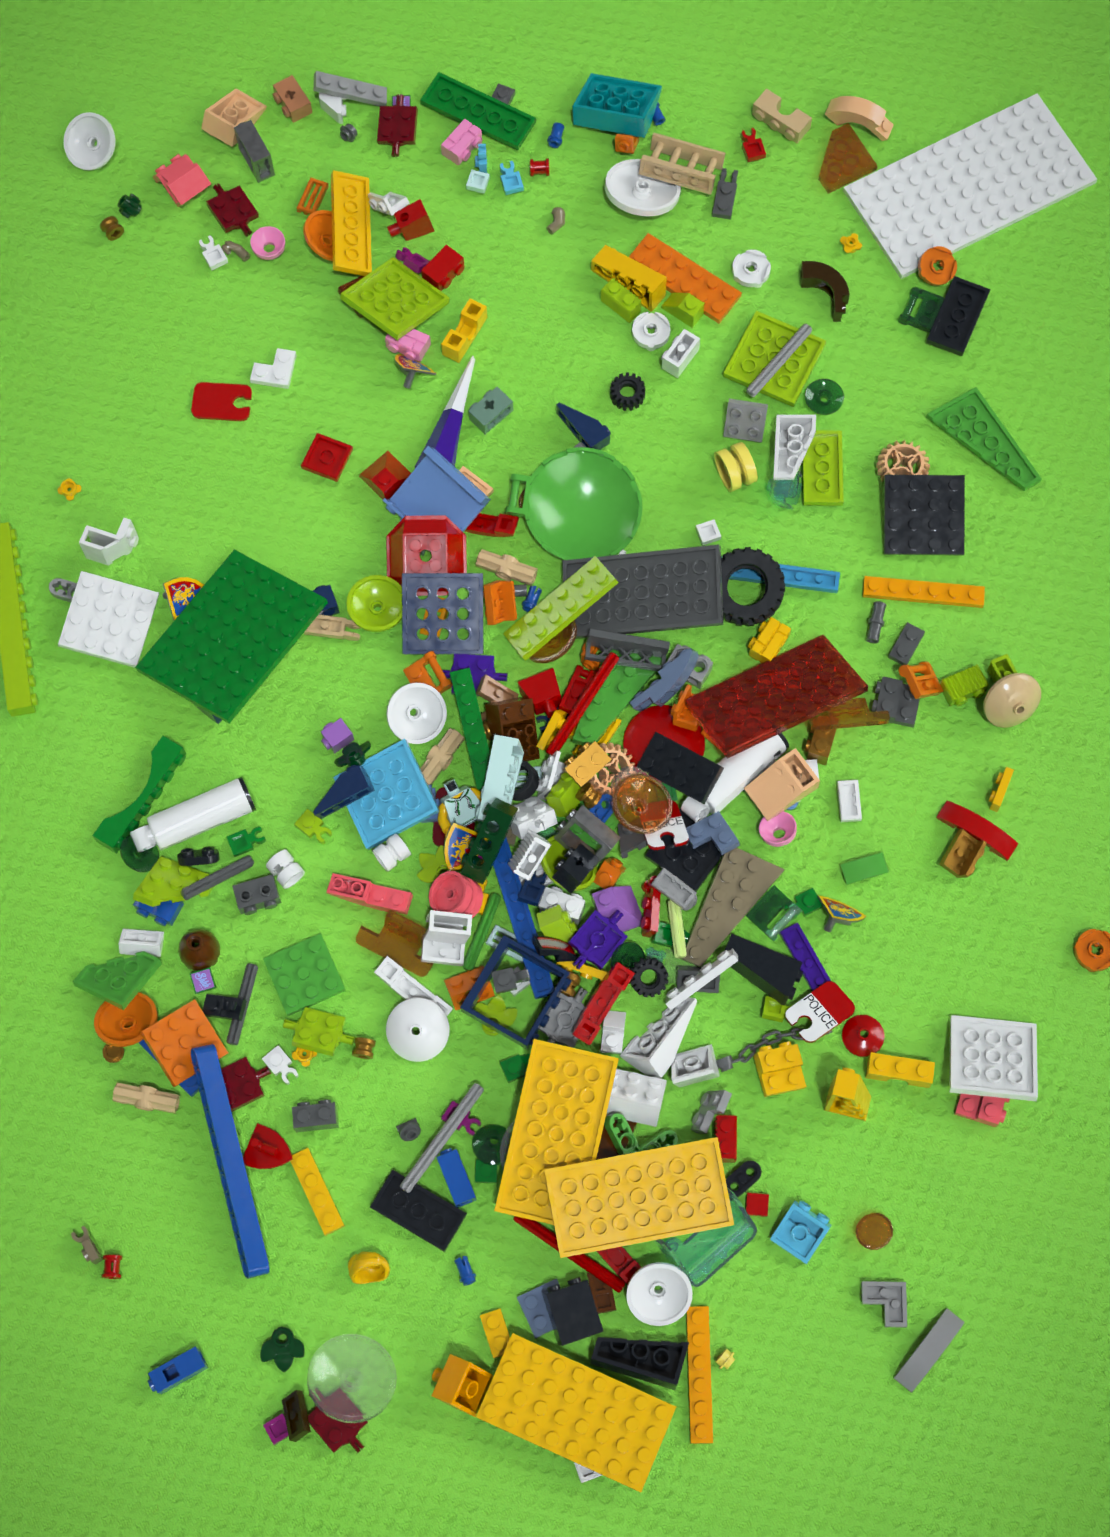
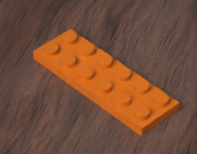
M649 233L629 256L635 261L666 276V290L670 293H690L704 302V315L720 324L742 295V292Z

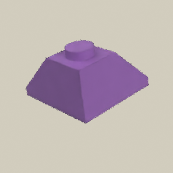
M631 886L610 887L592 893L594 908L602 916L610 919L616 910L620 911L619 914L623 913L624 916L616 924L622 932L641 926L643 917Z

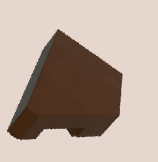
M587 1273L598 1314L616 1311L612 1288L593 1274Z

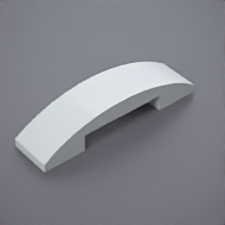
M388 956L374 971L384 983L405 1000L411 998L429 999L438 1004L447 1016L453 1010L451 1006L438 996L432 994Z

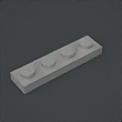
M320 71L314 73L313 91L376 106H386L387 87Z

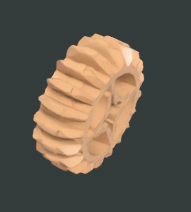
M905 439L902 441V444H899L897 440L894 442V446L889 443L887 449L883 448L877 458V474L881 476V482H884V475H928L930 464H928L929 457H925V450L919 451L920 445L914 447L913 441L909 445L906 444ZM892 458L894 465L889 469L887 462ZM915 463L918 466V472L916 474L913 473L912 468Z
M601 743L599 746L607 754H610L609 757L612 760L598 772L599 779L595 774L588 782L594 786L595 790H599L602 795L609 794L615 798L618 796V793L623 795L625 793L624 789L631 788L628 782L635 781L631 777L632 774L636 773L634 770H631L635 763H630L629 760L633 756H626L627 749L621 750V745L617 744L614 746L613 743H608L607 745ZM613 778H619L615 785L607 787Z

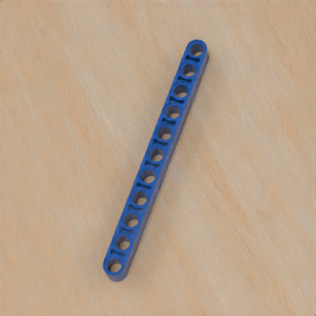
M214 1044L192 1048L191 1059L243 1273L247 1279L268 1274L269 1262Z

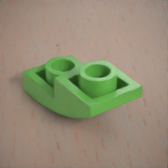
M883 852L841 864L847 885L889 872Z

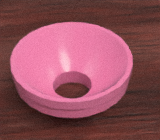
M265 226L259 228L253 233L250 240L254 254L261 259H275L285 249L284 234L275 227ZM271 244L274 245L275 249L272 252H266L264 247Z
M784 811L770 821L763 817L759 824L761 838L771 846L780 847L787 845L796 836V821L792 815ZM777 830L785 832L782 838H775L773 834Z

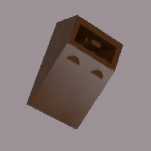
M518 697L485 704L487 724L493 739L494 735L517 738L524 751V761L540 759L539 748L536 747L538 740L533 699Z

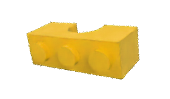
M471 298L460 313L461 318L456 330L450 329L441 343L442 355L460 363L488 318L487 306Z
M871 1052L867 1062L866 1078L886 1082L890 1079L906 1081L908 1085L930 1088L933 1084L935 1062Z

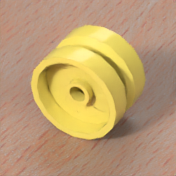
M743 442L731 445L730 451L724 448L714 453L717 471L729 492L740 489L742 483L747 486L757 482L758 476L755 463Z

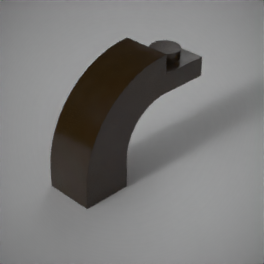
M802 261L800 269L801 288H818L825 291L832 300L833 322H841L842 314L846 313V304H848L850 295L845 279L837 270L827 264L816 261Z

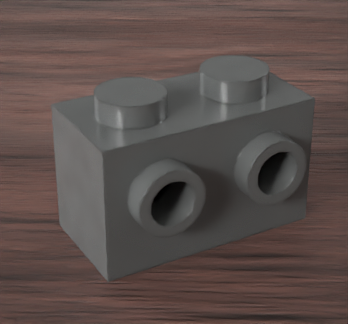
M273 874L232 886L241 914L251 915L256 913L258 909H272L281 903Z
M320 1100L318 1104L310 1105V1102L297 1103V1106L292 1107L293 1128L296 1133L339 1128L337 1105L335 1102H331V1100Z

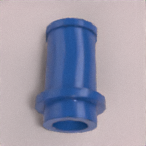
M659 102L653 116L656 126L666 121L659 108Z
M553 124L551 135L547 139L550 147L558 148L562 144L561 138L565 128L563 124Z
M530 586L526 600L522 602L523 610L529 612L537 605L542 593L540 588L535 592L536 586Z
M462 1256L463 1259L460 1257L454 1262L461 1277L460 1283L467 1286L476 1282V1274L472 1272L468 1257Z

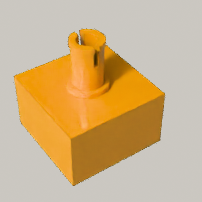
M450 1354L443 1370L436 1368L432 1374V1380L437 1382L431 1396L457 1410L476 1417L494 1375L469 1361Z

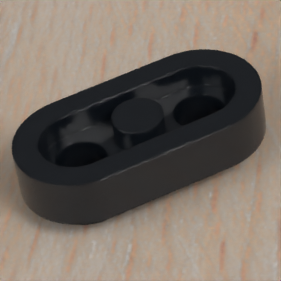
M204 847L202 850L186 848L177 855L178 864L181 866L213 864L220 860L219 851L214 849V847Z
M744 1162L726 1179L729 1197H740L759 1180L762 1171L757 1162ZM751 1169L754 1171V1175L748 1176L746 1171ZM737 1184L738 1190H731L730 1185Z

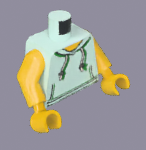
M454 779L444 784L448 795L440 799V811L437 818L445 838L452 822L466 827L478 820L476 818L477 807L481 805L482 800L480 790L467 786L458 788Z

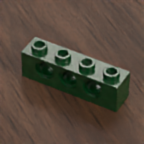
M495 798L492 804L488 803L483 812V815H486L484 821L480 820L475 831L478 832L476 838L473 837L469 843L468 848L471 851L469 855L465 854L460 865L463 866L460 874L482 885L484 884L518 808L498 798ZM491 821H495L499 826L494 825ZM484 838L489 839L491 843L485 841Z

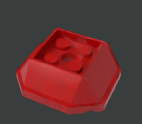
M446 515L405 516L386 536L387 577L397 581L401 587L402 573H467V536ZM424 550H429L432 555L431 559L427 562L421 559V553ZM419 588L417 596H428V590L426 588ZM439 588L437 591V596H447L449 594L446 588Z

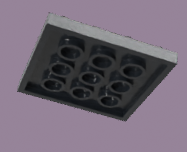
M884 475V555L963 556L965 537V475Z

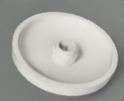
M641 159L619 162L608 171L605 180L606 195L615 206L625 212L638 216L662 215L672 210L679 201L681 186L640 175Z

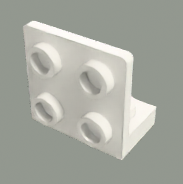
M560 751L549 755L548 759L543 761L541 767L543 775L542 779H539V785L536 790L538 791L537 797L541 800L547 801L545 798L550 793L551 788L557 784L561 774L564 773L563 769L566 765L559 762Z

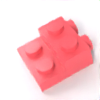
M960 1094L955 1115L997 1127L999 1122H1004L1006 1110H1003L1004 1103H1009L1010 1099Z

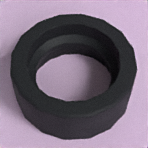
M522 760L520 771L525 770L528 772V780L522 788L514 791L512 799L514 801H523L530 798L539 785L538 772L524 760Z

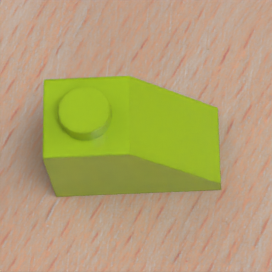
M672 293L661 308L693 328L704 315L705 303L690 293Z

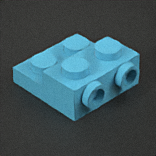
M800 1200L799 1203L794 1201L770 1240L807 1264L832 1225L828 1223L830 1219L822 1213L816 1215L810 1211L811 1206Z

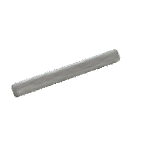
M808 324L802 325L748 386L746 391L748 395L755 397L810 335L812 332L811 326Z

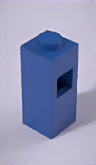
M452 1148L440 1152L437 1160L455 1206L459 1208L476 1201V1196L457 1149L452 1151Z
M195 1346L149 1372L148 1374L151 1379L148 1380V1383L153 1392L157 1391V1393L162 1395L209 1367L199 1348Z

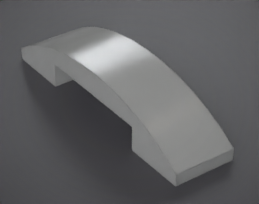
M946 1309L894 1379L912 1393L965 1322L949 1309Z

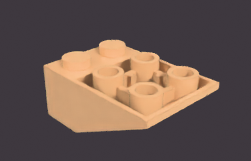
M795 748L749 783L744 790L765 819L770 821L818 789L820 780Z

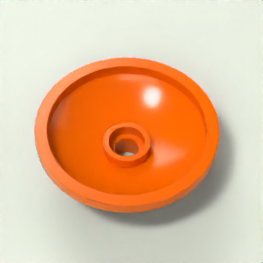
M315 211L308 216L304 223L303 233L305 240L317 255L326 260L333 261L332 211Z
M140 992L124 1010L105 1001L95 1014L94 1028L98 1037L108 1045L116 1047L134 1045L143 1040L140 1032L157 1022V1009L152 999Z

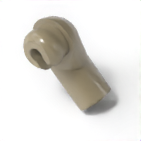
M555 207L552 210L554 221L546 227L551 235L565 224V211L561 207Z
M226 241L221 247L226 254H230L233 251L244 262L250 258V254L241 245L232 241Z

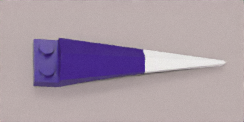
M474 356L471 357L424 448V450L427 446L435 448L454 467L467 393L475 364ZM423 451L415 465V468L426 456V454Z

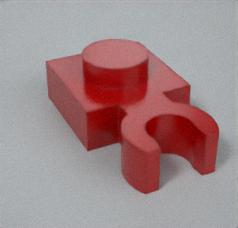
M751 128L750 136L746 135L743 130L741 135L744 141L742 148L747 162L766 158L761 138L755 139L756 130Z

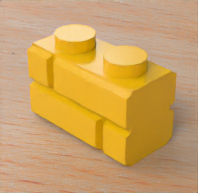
M770 617L768 622L763 621L758 630L760 632L757 638L753 637L748 645V648H750L749 656L767 667H770L791 633L790 627L780 623V621L773 617Z

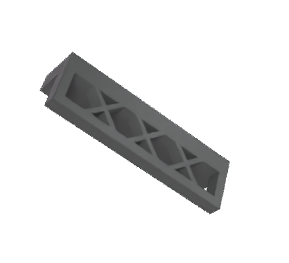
M590 629L586 638L585 660L604 662L610 651L618 650L622 656L616 665L660 671L666 663L670 642ZM590 647H598L602 653L599 655L590 654ZM636 653L642 659L638 662L633 661L629 655ZM652 656L660 657V665L653 664L649 658Z

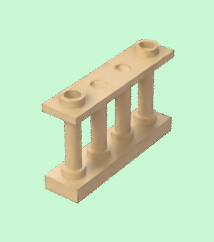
M653 133L650 150H653L651 157L647 155L642 156L639 174L711 195L716 177L712 173L715 168L722 170L726 153ZM660 153L670 155L669 162L658 159ZM678 158L688 160L687 167L676 164ZM696 164L707 166L705 172L694 169Z

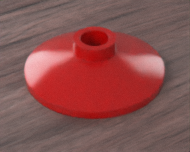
M854 1016L843 1027V1044L850 1053L856 1056L869 1057L871 1052L877 1053L884 1043V1030L881 1024L871 1016ZM866 1031L868 1033V1037L863 1038L860 1035V1032Z

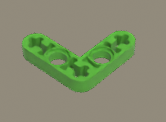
M614 1113L605 1118V1129L619 1155L645 1151L649 1145L656 1149L677 1145L678 1143L675 1132L663 1130L639 1145L626 1118L622 1114ZM615 1120H618L616 1127H613ZM624 1136L629 1140V1145L626 1149L621 1144ZM666 1136H668V1137H669V1140L667 1141L668 1144H661V1145H660L659 1143H662L663 1141H665V1140H666Z

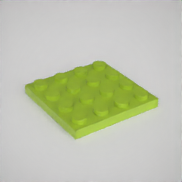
M392 257L343 291L340 299L394 339L399 340L449 304L450 297Z
M756 311L729 361L723 377L748 387L799 329ZM810 334L759 392L794 407L826 345V340Z

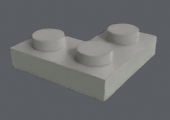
M726 1090L707 1091L701 1098L699 1111L693 1117L691 1130L698 1134H707L714 1115L724 1114L732 1094Z
M862 1281V1305H884V1327L907 1328L906 1282Z

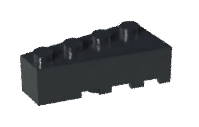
M598 1337L590 1364L676 1390L689 1342L676 1343L670 1341L658 1342L641 1339L627 1340Z

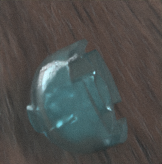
M800 471L797 472L794 480H774L773 477L768 481L767 490L775 505L789 510L794 509L792 504L796 505L798 503L802 490V483H799V477L802 478Z

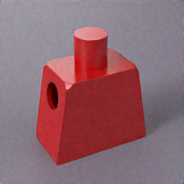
M421 199L395 212L394 216L397 223L387 226L391 237L402 233L406 241L435 231Z
M551 668L518 681L521 696L533 699L534 713L539 715L545 712L547 717L551 718L554 711L558 710L557 707H559L562 700L554 669Z

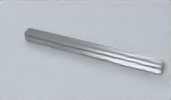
M473 1084L400 1184L402 1190L407 1193L411 1192L481 1096L484 1089L479 1084Z

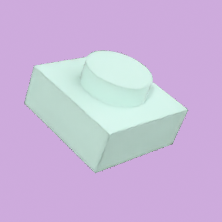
M471 170L466 189L485 194L490 174Z

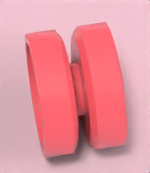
M446 871L440 874L430 888L429 903L435 911L472 915L473 919L482 906L483 892L478 882L456 871Z

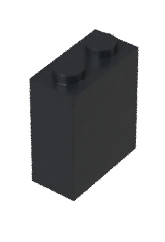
M580 1277L568 1280V1285L560 1287V1284L548 1287V1292L542 1293L558 1345L563 1346L604 1332L588 1280H581Z

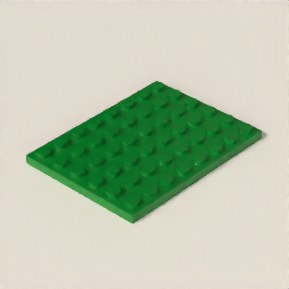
M234 549L135 668L139 673L230 724L328 604L327 599Z

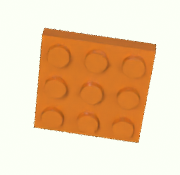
M195 999L140 1032L173 1087L195 1074L191 1059L192 1048L214 1044L218 1059L228 1054V1051Z

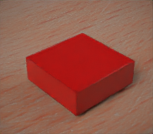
M747 1193L746 1215L768 1217L769 1194Z

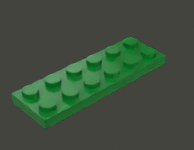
M440 72L437 73L420 99L421 105L459 123L466 119L472 125L480 128L482 134L516 150H519L536 123L535 117Z

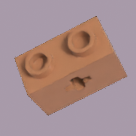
M293 75L273 85V98L277 104H281V109L286 118L289 117L294 123L312 113L311 102Z

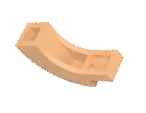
M840 96L831 99L825 113L837 126L848 122L861 124L874 133L881 141L888 140L894 126L885 117L887 111L867 99L855 96Z

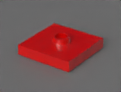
M317 433L301 464V468L338 482L353 451V446Z

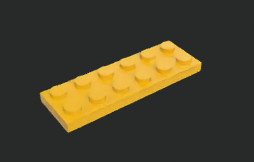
M335 170L331 173L333 270L366 276L372 272L370 199L368 197L370 193L369 178Z

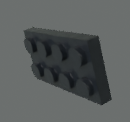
M954 276L926 343L963 356L991 289Z
M655 732L636 767L702 804H705L724 770L722 766Z
M392 1170L370 1208L445 1252L467 1213L418 1184L413 1187L410 1193L405 1192L400 1188V1184L405 1177Z

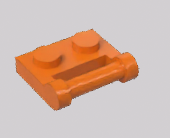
M434 651L426 653L421 659L403 670L410 683L430 685L440 694L453 686L451 680L447 679L438 664ZM427 664H430L440 681L439 686L435 685L425 667Z
M924 661L918 665L910 666L906 664L899 667V674L905 677L910 692L914 695L915 699L936 696L944 692L929 662ZM914 673H921L924 675L916 677Z

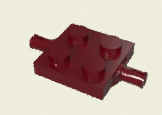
M399 94L396 95V105L380 106L377 142L378 144L391 145V156L393 157L395 155L399 157L400 146L415 144L418 108L417 106H404V95L402 94L400 96Z
M219 183L215 184L213 189L218 195L206 201L224 232L228 233L234 229H241L246 237L248 234L250 236L252 231L248 224L250 221L259 218L255 207L240 185L229 191H224Z
M244 1057L221 1069L231 1112L265 1096L260 1087V1079L271 1074L268 1066L255 1071L247 1057Z
M340 1388L326 1398H323L317 1389H314L313 1393L311 1392L309 1396L317 1405L314 1411L308 1415L309 1425L333 1453L349 1443L359 1453L360 1449L362 1450L365 1446L356 1437L359 1431L368 1424L367 1420Z

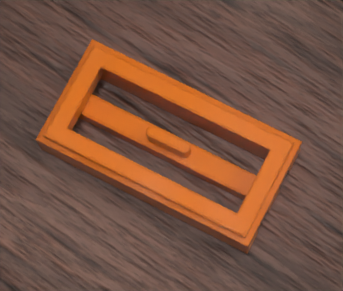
M310 177L296 208L297 212L301 213L302 211L305 215L318 211L329 187L328 183ZM316 184L314 191L310 196L307 206L304 207V204L309 196V193L313 185Z

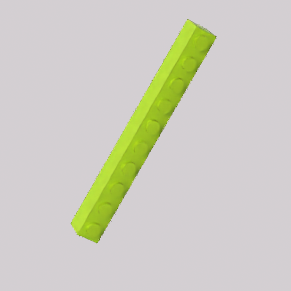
M9 522L0 523V654L7 710L14 717L36 713L35 706L38 705L36 693H33V687L36 686L34 675H31L30 669L33 668V660L28 653V650L31 649L29 637H26V631H29L27 619H24V613L27 610L25 601H22L21 597L24 594V587L19 581L22 571L20 564L17 565V558H20L19 549L17 546L15 547L17 532L15 528L12 529Z

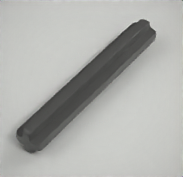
M247 855L183 888L181 895L185 900H189L252 867L254 861L251 856Z
M247 964L238 998L245 999L247 1003L242 1021H231L226 1040L230 1045H238L258 971V967L255 964Z

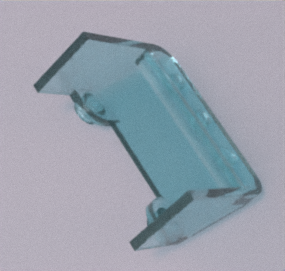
M728 1187L734 1225L695 1232L684 1242L677 1237H672L666 1242L662 1239L654 1240L666 1258L687 1275L691 1285L694 1287L703 1285L744 1248L757 1233V1227L735 1193Z

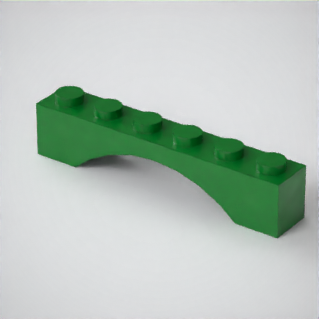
M470 668L450 672L477 790L482 791L485 785L490 751Z
M165 736L161 737L151 751V773L144 790L125 810L102 821L92 835L96 842L116 854L126 846L130 832L139 827V821L149 813L150 805L154 799L157 800L163 791L162 788L166 782L169 783L172 780L177 766H181L185 761L186 752L182 746Z

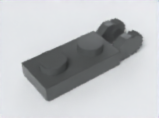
M722 168L712 217L731 220L737 189L738 170H734L732 173L731 183L725 182L727 169Z

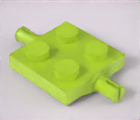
M307 1007L304 1008L298 1022L285 1019L283 1023V1028L295 1030L292 1046L329 1056L334 1055L335 1049L340 1042L353 1045L355 1039L354 1036L343 1034L345 1017Z

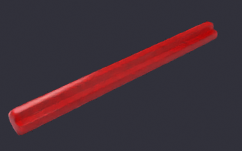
M610 652L547 748L546 753L548 755H553L556 751H560L618 662L619 657L615 653Z
M514 1216L513 1220L559 1252L556 1234L537 1221ZM585 1254L567 1257L618 1293L623 1290L625 1286L624 1281Z

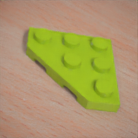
M160 856L134 892L133 900L151 907L159 906L161 902L170 900L172 903L185 901L181 895L182 889L210 874L189 866H181L178 862ZM214 887L198 895L200 897L209 896Z

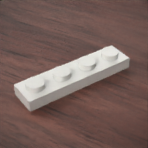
M733 948L730 951H723L717 956L715 962L705 964L700 969L701 972L696 976L691 975L686 978L681 987L671 989L666 994L665 1004L672 1010L738 961V954Z

